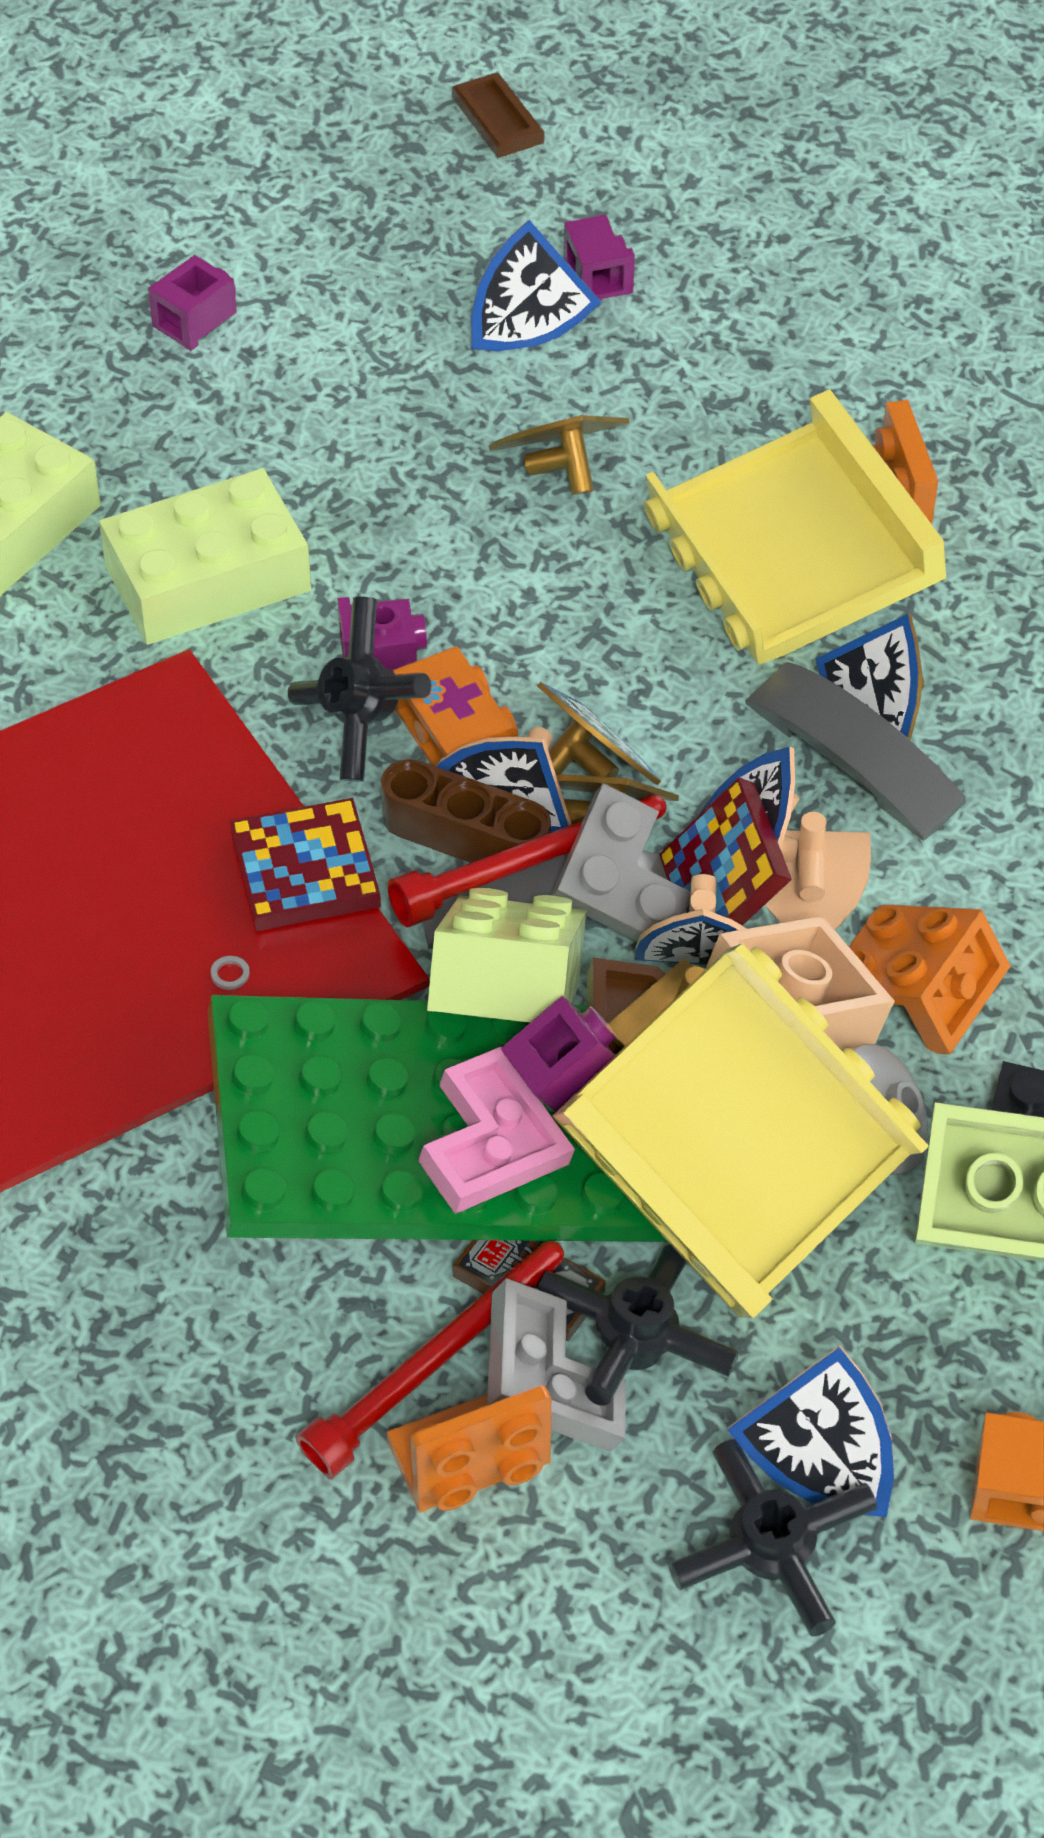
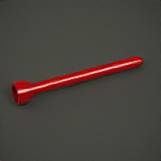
M650 795L638 800L659 811L656 820L663 817L666 813L667 804L659 795ZM583 821L437 876H433L429 872L420 874L418 871L413 870L392 878L388 881V895L393 911L401 924L407 928L430 920L434 917L435 910L442 908L443 900L568 854Z
M556 1241L543 1242L341 1416L333 1413L327 1419L321 1417L314 1419L295 1436L297 1445L304 1456L328 1479H334L354 1461L353 1452L360 1447L358 1438L491 1324L492 1292L506 1278L533 1288L541 1281L547 1270L552 1272L562 1263L564 1259L562 1246Z

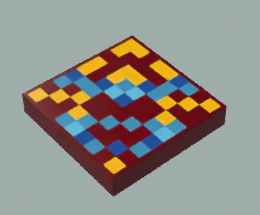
M740 777L659 853L667 880L688 891H691L692 876L699 874L714 876L717 879L715 913L729 918L742 926L792 880L755 783ZM690 902L685 913L689 912Z
M353 798L230 821L232 838L256 931L381 907L379 887Z

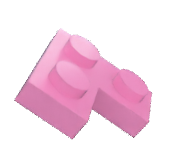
M502 1047L445 1069L439 1085L468 1127L424 1145L418 1161L455 1214L569 1165L575 1150L541 1101L535 1096L501 1051Z

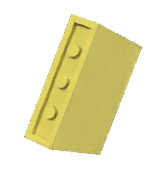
M830 389L810 398L812 423L669 490L664 488L654 472L646 474L650 499L644 501L643 505L650 524L657 533L667 531L672 538L669 541L670 548L679 567L684 572L693 569L698 576L696 579L698 591L710 611L719 608L724 614V628L732 645L738 651L747 648L758 665L791 653L946 579L944 540Z
M743 943L727 949L555 1112L552 1117L739 1318H754L773 1300L768 1294L909 1155L923 1153L929 1145L917 1133L921 1128V1124L916 1116L899 1100L891 1098L887 1101L872 1085L870 1081L875 1075L870 1066L852 1049L845 1048L841 1051L824 1031L829 1025L818 1009L802 997L795 1001L781 986L778 980L782 977V973L773 960L757 947H753L749 951Z

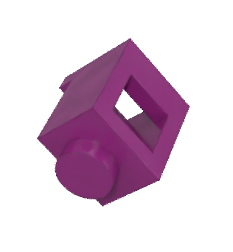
M606 214L564 222V260L598 299L634 293L635 254L632 248H626L622 235L614 234Z
M193 255L148 287L152 326L192 351L199 346L198 340L237 313L234 279L223 269L216 268L197 255Z
M349 597L337 598L339 634L343 658L349 656L352 605H350ZM409 599L377 602L373 656L378 658L384 667H388L391 670L416 662L417 650L427 649L424 614L412 615Z
M561 996L501 1048V1051L535 1096L553 1111L557 1112L615 1056L608 1045L617 1038V1035L592 1006L581 1013L565 997Z

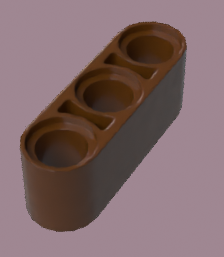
M418 760L397 761L383 772L381 778L383 822L389 832L405 840L471 863L551 833L550 814L544 806L530 799Z

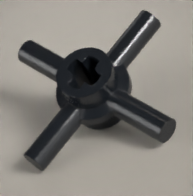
M353 597L349 656L330 660L322 669L318 680L295 681L288 688V698L293 705L321 704L325 710L334 713L344 723L340 766L341 781L364 782L368 723L373 720L381 721L389 717L394 711L398 699L427 697L432 687L431 680L427 674L396 675L393 670L384 667L380 660L373 656L377 599L372 597Z
M671 1244L663 1248L648 1277L627 1278L618 1283L613 1292L608 1296L548 1270L541 1279L538 1287L539 1291L567 1300L566 1309L595 1320L604 1356L585 1388V1395L596 1405L606 1406L611 1402L628 1369L643 1370L652 1367L659 1361L661 1355L666 1352L680 1356L727 1377L731 1375L739 1356L738 1350L680 1326L677 1312L674 1309V1300L670 1292L687 1262Z
M730 1439L722 1442L713 1450V1456L741 1507L732 1519L728 1539L668 1564L675 1586L678 1590H683L742 1565L760 1578L768 1580L780 1579L809 1635L814 1637L826 1633L834 1627L836 1621L806 1565L814 1555L817 1534L877 1509L876 1500L871 1488L867 1483H863L804 1507L798 1498L788 1492L781 1490L765 1491L737 1441Z

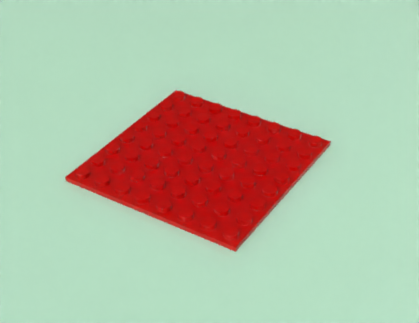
M190 649L0 730V1193L213 1091L214 1083L207 1012L211 995L403 1000L430 986V978L379 908L256 931L232 838L230 821L301 808L304 805ZM225 956H236L243 959L248 964L250 971L247 982L243 986L232 990L216 986L211 979V967L215 961ZM226 964L218 970L217 974L220 979L232 982L242 976L243 970L236 964Z

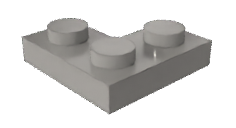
M603 783L595 791L551 896L571 899L572 908L587 910V917L635 941H638L640 934L652 925L672 916L684 914L690 902V891L637 865L659 811Z
M506 1278L492 1292L487 1405L545 1385L552 1398L551 1431L611 1452L625 1439L626 1379L622 1380L608 1405L600 1406L592 1403L585 1395V1388L596 1368L565 1358L567 1300Z

